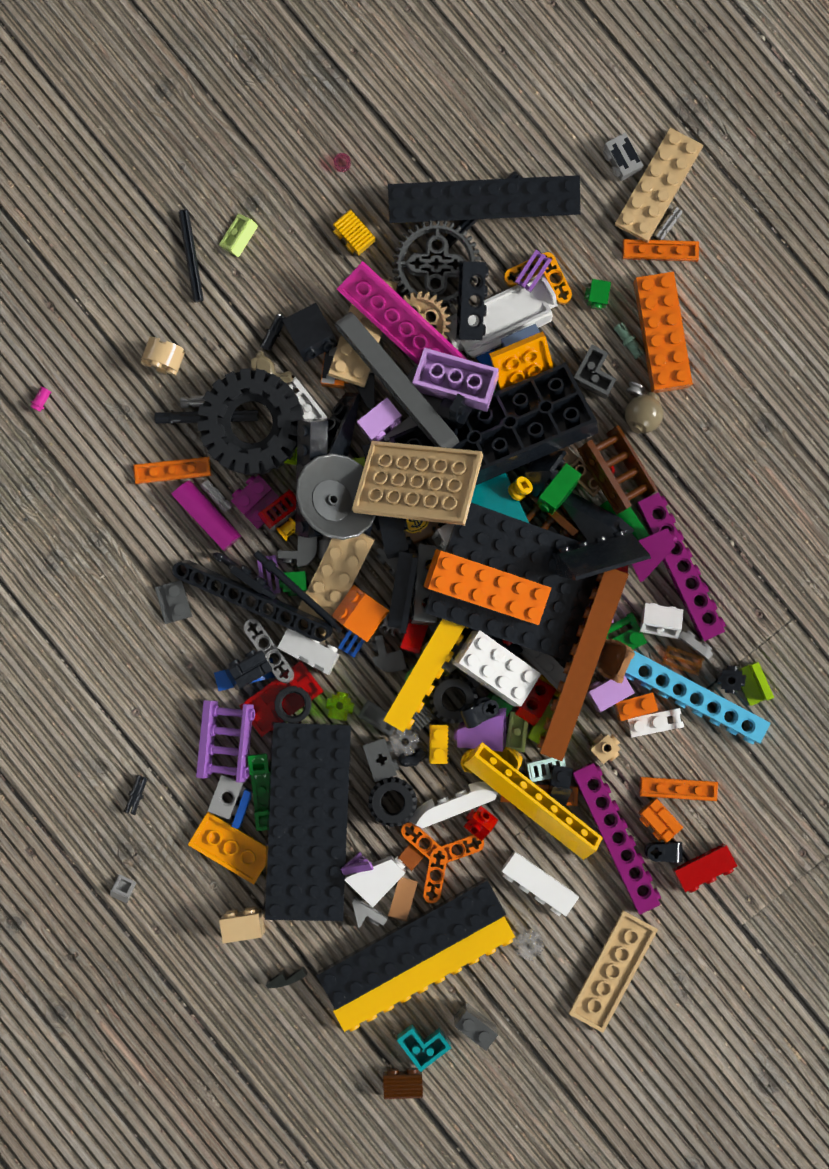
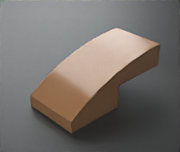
M404 877L399 879L388 917L407 922L418 881Z

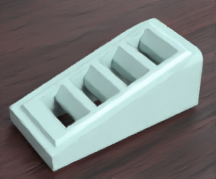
M548 758L526 763L529 779L532 782L550 779L551 774L548 763L552 762L553 767V765H556L555 761H559L560 766L566 767L565 759L563 758V761ZM541 764L545 765L546 775L542 774ZM533 766H537L539 776L535 777Z

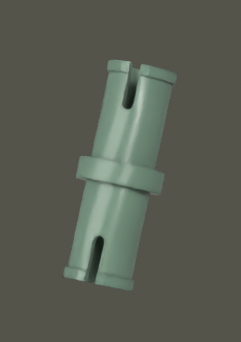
M621 322L614 328V331L623 341V346L629 349L635 360L645 354V351L636 341L637 337L631 334L624 322Z

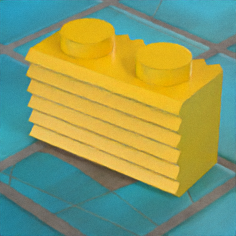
M351 209L333 223L334 234L338 239L341 240L343 238L347 244L345 246L352 254L355 252L359 256L375 243L374 235Z
M429 724V764H447L449 762V742L447 741L449 739L447 737L449 735L447 733L449 726L447 724Z

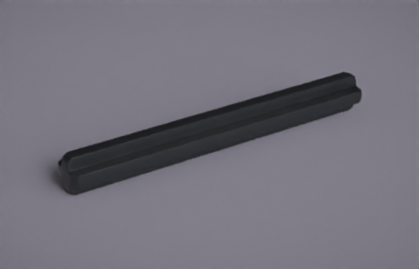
M184 209L178 213L192 297L194 302H202L204 298L189 211Z

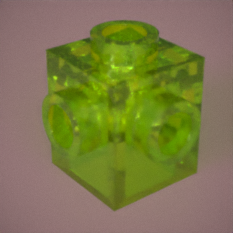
M337 691V695L332 694V698L328 697L326 709H329L327 717L347 721L348 714H352L354 703L351 702L352 698L348 697V693ZM338 702L343 703L342 709L337 708Z

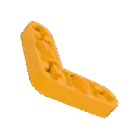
M550 252L542 253L546 255L545 257L552 259L550 267L553 269L546 273L549 270L547 267L543 274L556 294L557 303L565 305L572 298L571 289L555 256ZM537 256L531 264L533 267L539 259ZM529 260L506 271L504 282L507 286L514 287L518 285L513 280H508L511 273L513 276L519 274L518 269L522 271ZM542 262L531 278L538 275L544 266ZM525 273L521 282H524L529 274ZM558 274L560 276V281L558 283H552L550 281V275ZM562 284H564V286L561 287L562 292L568 294L566 296V300L558 297L560 295V290L557 287L561 286Z

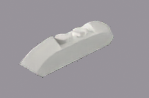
M485 782L468 784L469 792L466 789L455 793L456 797L454 798L444 797L437 800L438 804L436 805L433 799L426 801L416 809L409 822L418 827L425 828L496 799L498 792Z

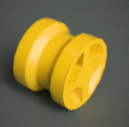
M520 476L509 485L508 492L514 500L521 501L532 492L533 486L526 477Z

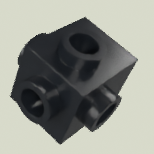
M727 665V668H723L722 673L718 672L717 684H721V689H725V693L736 694L737 691H741V686H745L746 675H742V670H739V666ZM734 677L735 683L730 684L728 678Z

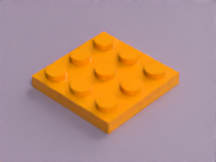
M543 331L489 353L493 367L499 369L497 382L500 390L553 368L546 336Z

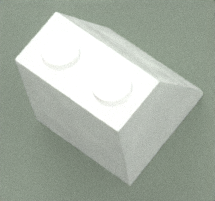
M391 855L372 863L373 870L348 874L345 877V881L367 903L374 907L406 873L405 864L398 859V856L394 858Z

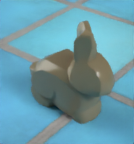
M258 351L256 357L251 359L252 370L260 369L270 374L273 373L286 383L293 381V374L290 371L277 374L275 364L269 357L265 356L263 351Z

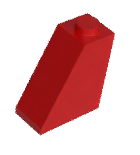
M410 618L400 648L419 655L428 625L411 624Z

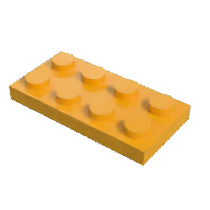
M207 812L188 845L254 885L266 866V845L240 829L231 827L230 823L215 814Z

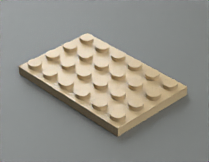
M371 441L352 511L359 514L465 525L483 453L482 451Z

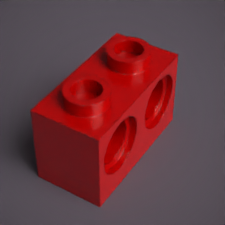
M538 678L521 707L516 706L518 708L515 715L535 726L541 719L556 689Z

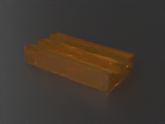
M667 645L661 664L699 676L704 657ZM673 651L698 660V663L671 655L669 652ZM667 658L696 667V669L692 670L668 662Z

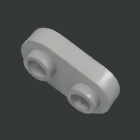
M689 630L680 633L678 638L706 660L711 658L713 655L711 652L712 648L708 644L698 642L696 640L697 636Z

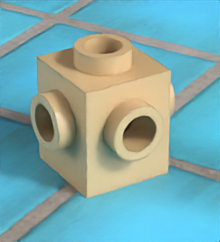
M600 734L593 740L594 744L589 748L594 756L604 764L608 760L613 761L619 755L620 747L618 744L620 742L613 734L611 736ZM607 744L608 749L605 751L604 746Z

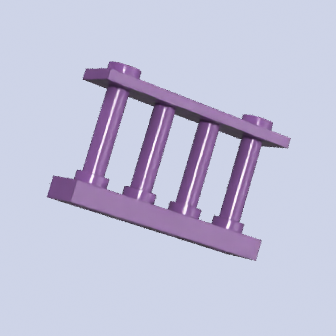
M204 700L196 778H211L212 773L236 775V782L239 783L247 781L249 777L248 755L252 720L255 718L254 705L243 704V710L221 708L218 706V701ZM218 715L242 717L241 729L217 727L216 718ZM216 734L240 737L239 748L215 746L214 739ZM213 755L238 756L237 768L213 765Z

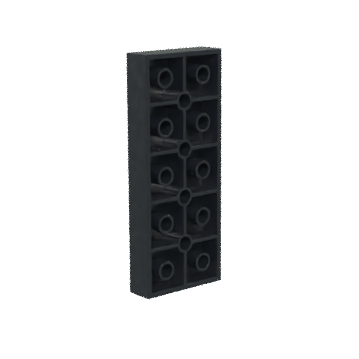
M566 362L493 393L487 412L472 408L462 428L455 429L449 427L459 440V443L452 449L482 451L483 453L476 485L599 433L597 420ZM418 425L389 437L391 443L435 447Z
M272 722L263 913L265 920L343 921L345 875H343L341 869L346 863L351 725Z

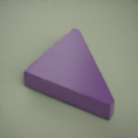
M358 852L342 867L341 871L343 875L370 871L374 868L372 863L365 856H362L361 852Z

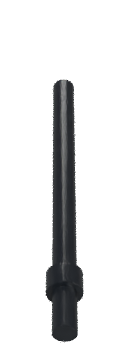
M259 550L253 555L264 565L263 568L266 571L272 572L338 633L344 629L339 622L276 567L277 564L272 559L266 558Z

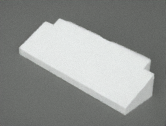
M543 274L531 293L520 285H516L484 300L487 313L486 317H483L486 333L482 340H459L456 338L457 313L447 318V320L452 321L450 325H447V327L451 328V331L445 333L449 336V342L459 352L464 350L467 357L476 358L501 346V339L533 324H536L539 328L551 322L553 317L551 309L558 306L556 294ZM536 276L531 278L527 285L529 287L531 286ZM474 315L468 318L469 325H473L476 322Z

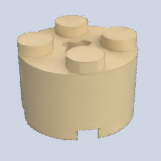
M149 337L141 358V364L147 367L154 366L159 373L165 375L169 373L176 376L185 351H183L182 347L169 341L163 342L160 341V338Z

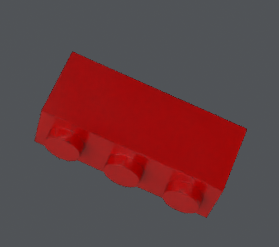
M723 843L672 870L682 890L692 893L699 889V885L703 883L710 884L717 880V876L721 874L725 876L734 871L733 868L737 867V864L728 846Z

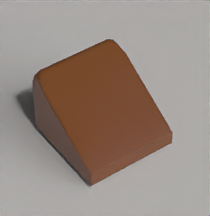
M410 843L400 853L398 859L412 871L425 855Z

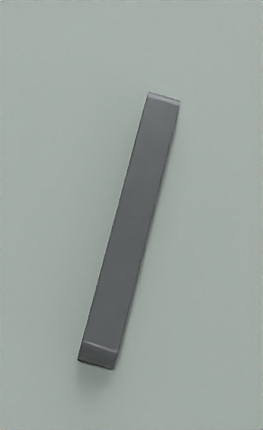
M349 312L335 323L339 333L435 447L453 448L459 443L454 432L352 312Z

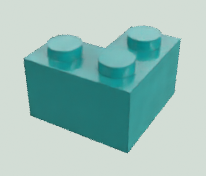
M413 1024L397 1035V1042L420 1072L452 1048L451 1042L440 1027L425 1039Z

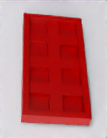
M302 661L291 667L294 671V678L291 682L282 683L276 678L239 706L243 710V704L254 705L255 718L252 720V725L261 737L271 731L272 722H283L275 711L274 703L276 696L281 690L290 686L303 688L308 692L311 701L324 692ZM289 671L283 673L280 677L288 678ZM296 693L286 695L282 701L284 712L290 716L305 706L303 698Z

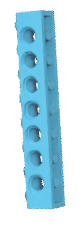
M634 651L635 656L631 659L625 672L627 679L641 681L642 687L648 690L652 688L658 690L659 696L665 699L669 697L675 699L676 705L684 709L686 706L692 708L693 714L701 718L703 715L709 717L710 723L718 727L720 724L726 726L727 732L735 736L737 733L743 735V740L752 745L754 742L761 743L771 724L770 722ZM641 666H645L648 669L645 677L639 675L638 671ZM658 675H662L665 678L662 686L656 684V677ZM676 684L682 687L679 695L673 692V687ZM693 693L699 696L696 704L690 701V696ZM710 702L716 705L713 713L707 710V705ZM727 711H730L733 714V718L730 722H727L724 719V715ZM745 720L750 723V728L747 731H744L741 727L742 722Z

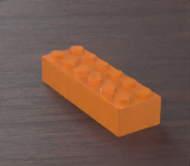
M674 272L636 277L633 285L651 392L660 393L689 388L693 383Z
M438 549L435 550L423 586L536 625L540 623L551 591V587Z

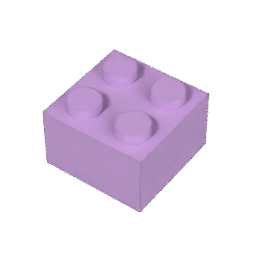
M386 398L359 419L357 424L370 442L383 441V437L402 422V415L391 401Z
M625 676L622 683H617L605 677L606 680L602 682L597 680L589 685L587 695L597 712H602L634 694Z

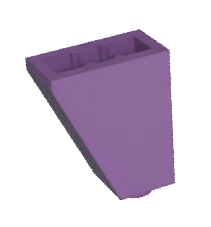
M500 708L497 715L474 728L468 729L464 721L461 722L458 729L455 728L454 740H457V747L475 749L483 742L493 751H503L506 745V708Z

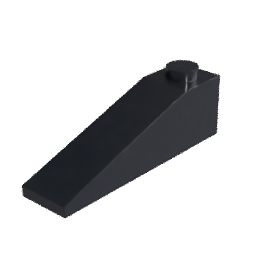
M345 392L332 409V416L328 420L327 454L349 455L361 396L359 393Z

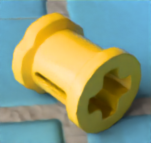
M289 517L285 524L275 529L287 542L288 538L295 533L296 523Z

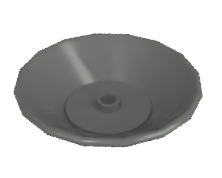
M331 453L315 457L303 467L296 486L298 506L302 516L309 525L326 537L340 540L360 536L371 527L376 515L359 514L352 511L364 467L348 456Z

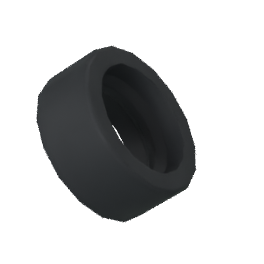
M290 686L281 690L274 702L277 715L283 721L289 723H298L304 720L312 708V701L308 692L297 686ZM290 693L299 694L305 703L303 711L297 716L287 715L282 708L283 698Z

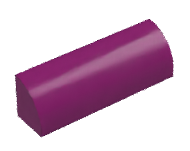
M191 480L183 483L171 493L223 551H226L241 537L240 533Z

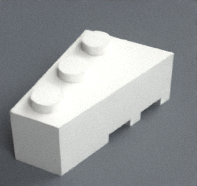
M287 628L277 647L327 675H330L340 654L336 653L337 648L329 644L325 647L319 644V641L308 638Z

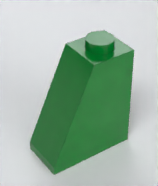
M566 463L540 495L536 504L539 505L543 512L553 515L574 491L582 474Z

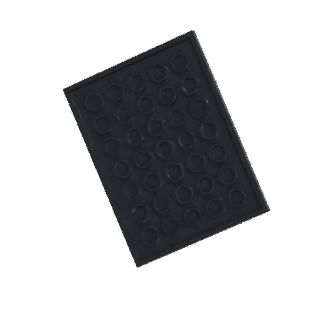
M471 503L465 525L454 524L445 552L551 587L540 623L536 625L433 590L430 592L424 612L569 662L571 658L570 651L573 643L577 641L578 637L576 634L579 626L583 624L584 618L582 617L586 607H589L591 601L589 598L592 589L596 587L598 574L579 580L558 576L553 553L559 552L558 548L577 547L576 543L579 541Z

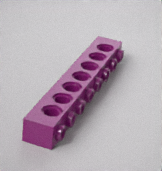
M658 492L637 502L636 506L650 535L661 531L662 527H667L669 531H674L678 540L674 542L678 547L677 554L670 552L662 561L701 642H704L725 632L724 627L726 625L721 616L718 617L715 611L717 610L716 603L713 599L710 600L707 594L709 589L706 583L702 582L699 577L701 573L696 564L693 565L690 559L692 558V553L688 547L685 548L682 542L684 537L681 531L677 530L674 525L676 520L671 512L668 513L666 508L668 504L663 495L660 496ZM653 510L661 512V519L657 520L653 517ZM679 561L686 564L684 572L680 571L677 567ZM688 578L692 579L695 583L693 589H689L686 586ZM696 596H700L703 600L700 607L694 603ZM705 613L711 616L709 624L704 623L702 620Z
M591 762L574 770L572 775L603 837L602 839L637 913L640 915L661 905L659 902L661 896L657 888L653 889L650 883L653 879L649 871H645L642 866L644 860L640 852L636 854L634 849L636 843L632 835L628 836L625 830L628 826L624 818H620L617 813L620 809L616 801H612L609 796L611 790L607 782L603 783L600 777L603 773L599 765L595 766ZM596 779L597 787L595 789L588 788L589 780ZM598 797L605 798L604 806L598 807L596 805ZM612 814L614 817L613 823L605 824V816ZM616 832H621L622 839L619 842H614L612 839L613 834ZM623 850L630 851V857L626 860L621 858ZM634 867L638 868V875L636 877H630V869ZM641 885L647 887V891L643 895H639L637 892Z

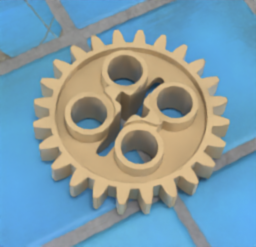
M419 291L417 296L412 292L410 297L408 295L403 297L410 306L417 308L418 313L428 323L436 325L437 328L435 329L444 338L448 339L449 336L445 332L451 331V328L447 327V325L452 323V321L447 320L451 313H445L448 306H441L443 300L437 302V295L430 298V292L423 296L422 291ZM429 311L436 314V320L429 318Z

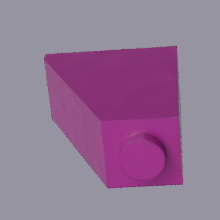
M666 528L638 540L651 557V559L632 564L640 582L644 581L676 546L674 542L678 540L673 530L669 531Z

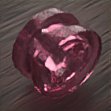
M345 153L337 154L334 158L335 169L339 172L348 171L351 167L350 157ZM341 159L343 161V159H346V165L343 166L342 164V167L339 166L338 160Z

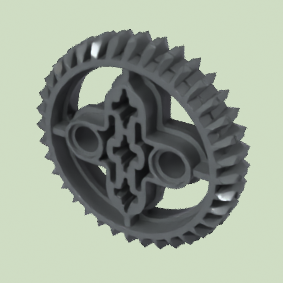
M430 220L427 227L425 222H421V229H419L418 225L414 226L416 232L409 229V237L406 234L402 235L406 241H398V244L402 247H395V251L399 255L393 254L392 257L398 261L392 262V266L398 268L393 269L392 273L399 275L394 277V281L401 280L397 284L398 288L404 286L401 294L408 292L407 295L410 297V293L414 292L417 296L418 292L409 285L405 277L404 267H406L410 274L425 277L426 291L430 292L432 296L437 295V302L443 300L442 307L447 303L448 308H452V301H454L456 306L458 305V291L444 298H438V296L445 292L448 277H459V267H457V270H453V266L450 265H453L455 261L459 265L460 261L466 260L461 255L448 253V241L440 233H447L458 239L465 247L469 261H481V257L474 256L479 253V249L472 250L476 246V242L469 244L472 236L465 238L467 235L466 230L460 234V226L454 230L453 222L450 224V227H447V221H444L443 226H441L440 221L437 220L436 225H433ZM435 233L428 238L425 253H414L409 256L407 261H404L406 251L414 240L424 234ZM438 241L443 246L440 250H434L432 244ZM417 260L420 261V264H423L419 266V269H415V265H412ZM435 261H439V264L442 266L434 269V266H431V264L433 265ZM474 276L471 277L470 285L473 287L474 285L471 282L478 283V279L474 278ZM439 280L441 282L440 288L433 289L430 286L431 282Z

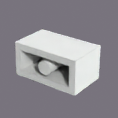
M645 603L641 613L640 632L678 639L682 630L683 609L673 606H660L656 603Z

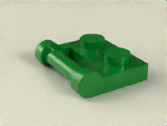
M630 612L626 614L627 617L611 624L608 634L631 624L632 629L612 639L618 640L634 650L646 644L647 641L643 633L640 632V627L634 614Z

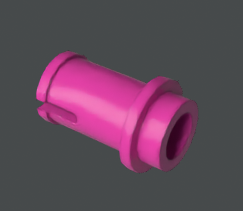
M40 387L34 400L30 401L32 403L30 407L39 412L42 409L44 410L43 406L52 392L44 387Z

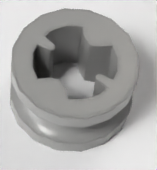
M629 382L630 388H627L626 392L634 396L643 395L642 391L645 390L643 385Z

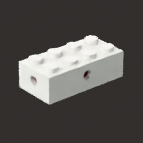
M480 630L470 633L452 662L453 665L512 706L521 707L541 675L537 670Z

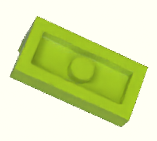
M754 662L739 669L742 670V675H746L745 686H741L750 706L774 698L759 662Z

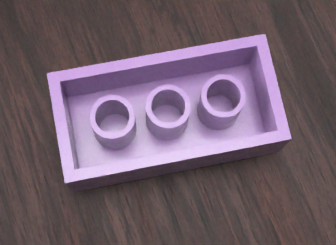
M424 348L412 383L420 393L440 399L445 397L454 401L457 394L465 396V405L487 412L499 377V369Z

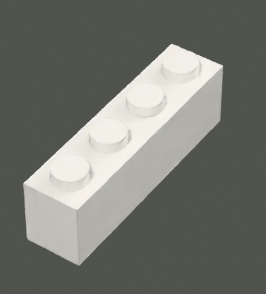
M513 851L501 869L505 879L511 883L515 880L520 884L519 888L527 894L529 892L535 894L534 899L543 905L547 903L552 906L550 910L558 916L561 914L567 916L579 898L576 893L516 851Z

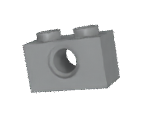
M222 774L208 812L226 819H231L232 816H235L239 807L237 805L239 797L242 798L246 789L244 787L245 782H236V778ZM225 792H230L233 795L232 802L224 800L223 795Z

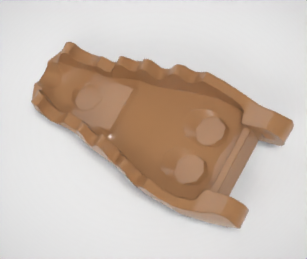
M606 639L596 665L598 667L597 670L604 677L617 683H622L630 661L635 656V652L631 647L618 640Z

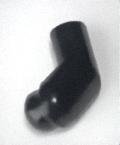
M419 748L414 755L400 754L398 761L404 767L417 766L427 753L422 748Z

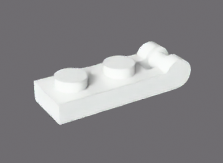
M294 377L293 381L288 385L292 390L295 388L299 390L296 395L303 408V418L328 419L299 380Z
M676 708L628 719L631 738L684 727V723L680 719L681 709ZM668 716H672L673 723L668 724Z

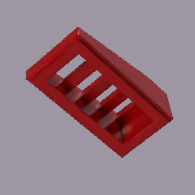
M289 489L258 513L269 529L296 509V496ZM285 497H287L293 504L292 507H290V505L284 499ZM279 502H281L283 506L287 509L286 512L279 505ZM273 506L276 508V510L280 513L281 516L278 517V515L272 509ZM267 511H268V512L270 513V515L273 517L274 521H272V519H271V518L269 517V515L266 513Z

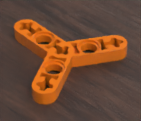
M411 822L403 824L401 828L402 836L429 859L423 897L428 903H436L440 899L446 864L477 853L484 847V840H482L478 844V848L470 846L468 847L470 851L466 852L463 841H467V844L472 843L473 838L479 841L473 834L440 845L420 827ZM406 826L409 828L413 826V831L417 835L418 832L422 833V835H420L416 839V842L412 841L415 838L412 834H405ZM422 838H427L430 841V845L426 849L419 846V841ZM455 844L463 847V851L459 855L452 853V847ZM438 851H442V855L445 856L440 859L439 865H443V868L431 866L432 863L436 864V857L433 855L437 854ZM432 870L440 871L441 877L439 880H432L430 878ZM428 882L440 884L439 887L435 886L434 891L437 896H434L433 899H429V895L426 894L431 891L432 885H428Z

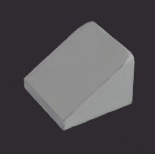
M119 874L110 891V896L128 903L137 882Z

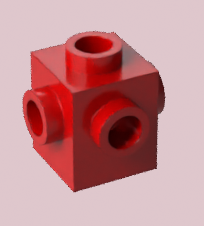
M479 806L476 811L472 809L466 816L468 821L463 827L482 841L492 831L498 819L485 808Z

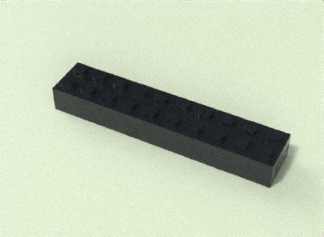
M580 175L388 184L389 223L581 215Z
M485 878L318 971L317 978L334 1009L337 1010L506 916V912L488 879Z

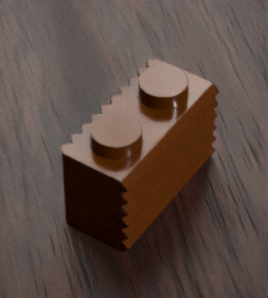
M397 1068L387 1069V1072H383L384 1099L423 1098L422 1071H418V1068H407L406 1071H399Z

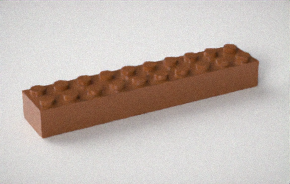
M613 569L597 575L596 581L599 583L597 588L592 589L589 598L592 600L591 606H587L582 618L586 620L584 625L579 626L576 634L579 637L577 644L573 643L570 655H573L571 662H566L563 671L566 674L564 681L560 680L557 687V692H559L558 699H553L550 707L553 713L551 718L547 717L543 727L546 730L545 735L540 736L537 748H540V754L563 761L629 575L627 573Z

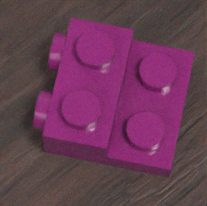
M253 475L246 481L247 486L243 490L239 488L232 494L233 499L231 502L259 530L265 523L258 513L278 499L279 496L259 475L257 477ZM273 506L272 509L275 511V513H277L278 511Z

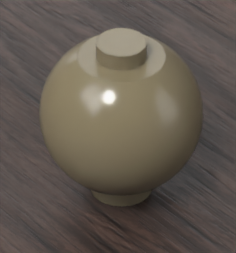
M647 392L645 395L633 398L628 403L625 410V419L633 432L637 434L649 433L657 429L661 424L663 408L659 402L660 397L657 394Z

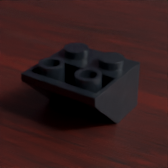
M555 451L532 462L523 475L533 486L530 494L537 498L540 492H544L550 484L549 482H552L566 462L563 459L567 453L566 451Z

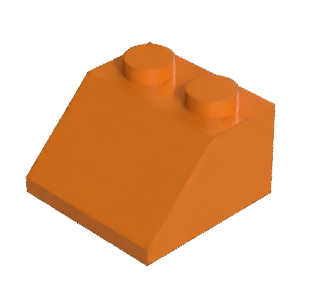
M353 585L332 614V617L368 642L390 610L365 591Z

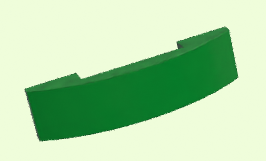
M267 753L248 755L256 831L267 830L270 775Z

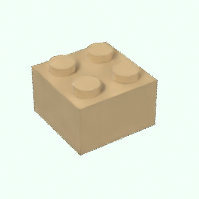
M256 906L247 907L242 912H238L237 909L228 910L219 920L223 944L261 938L265 933L262 908L257 909Z

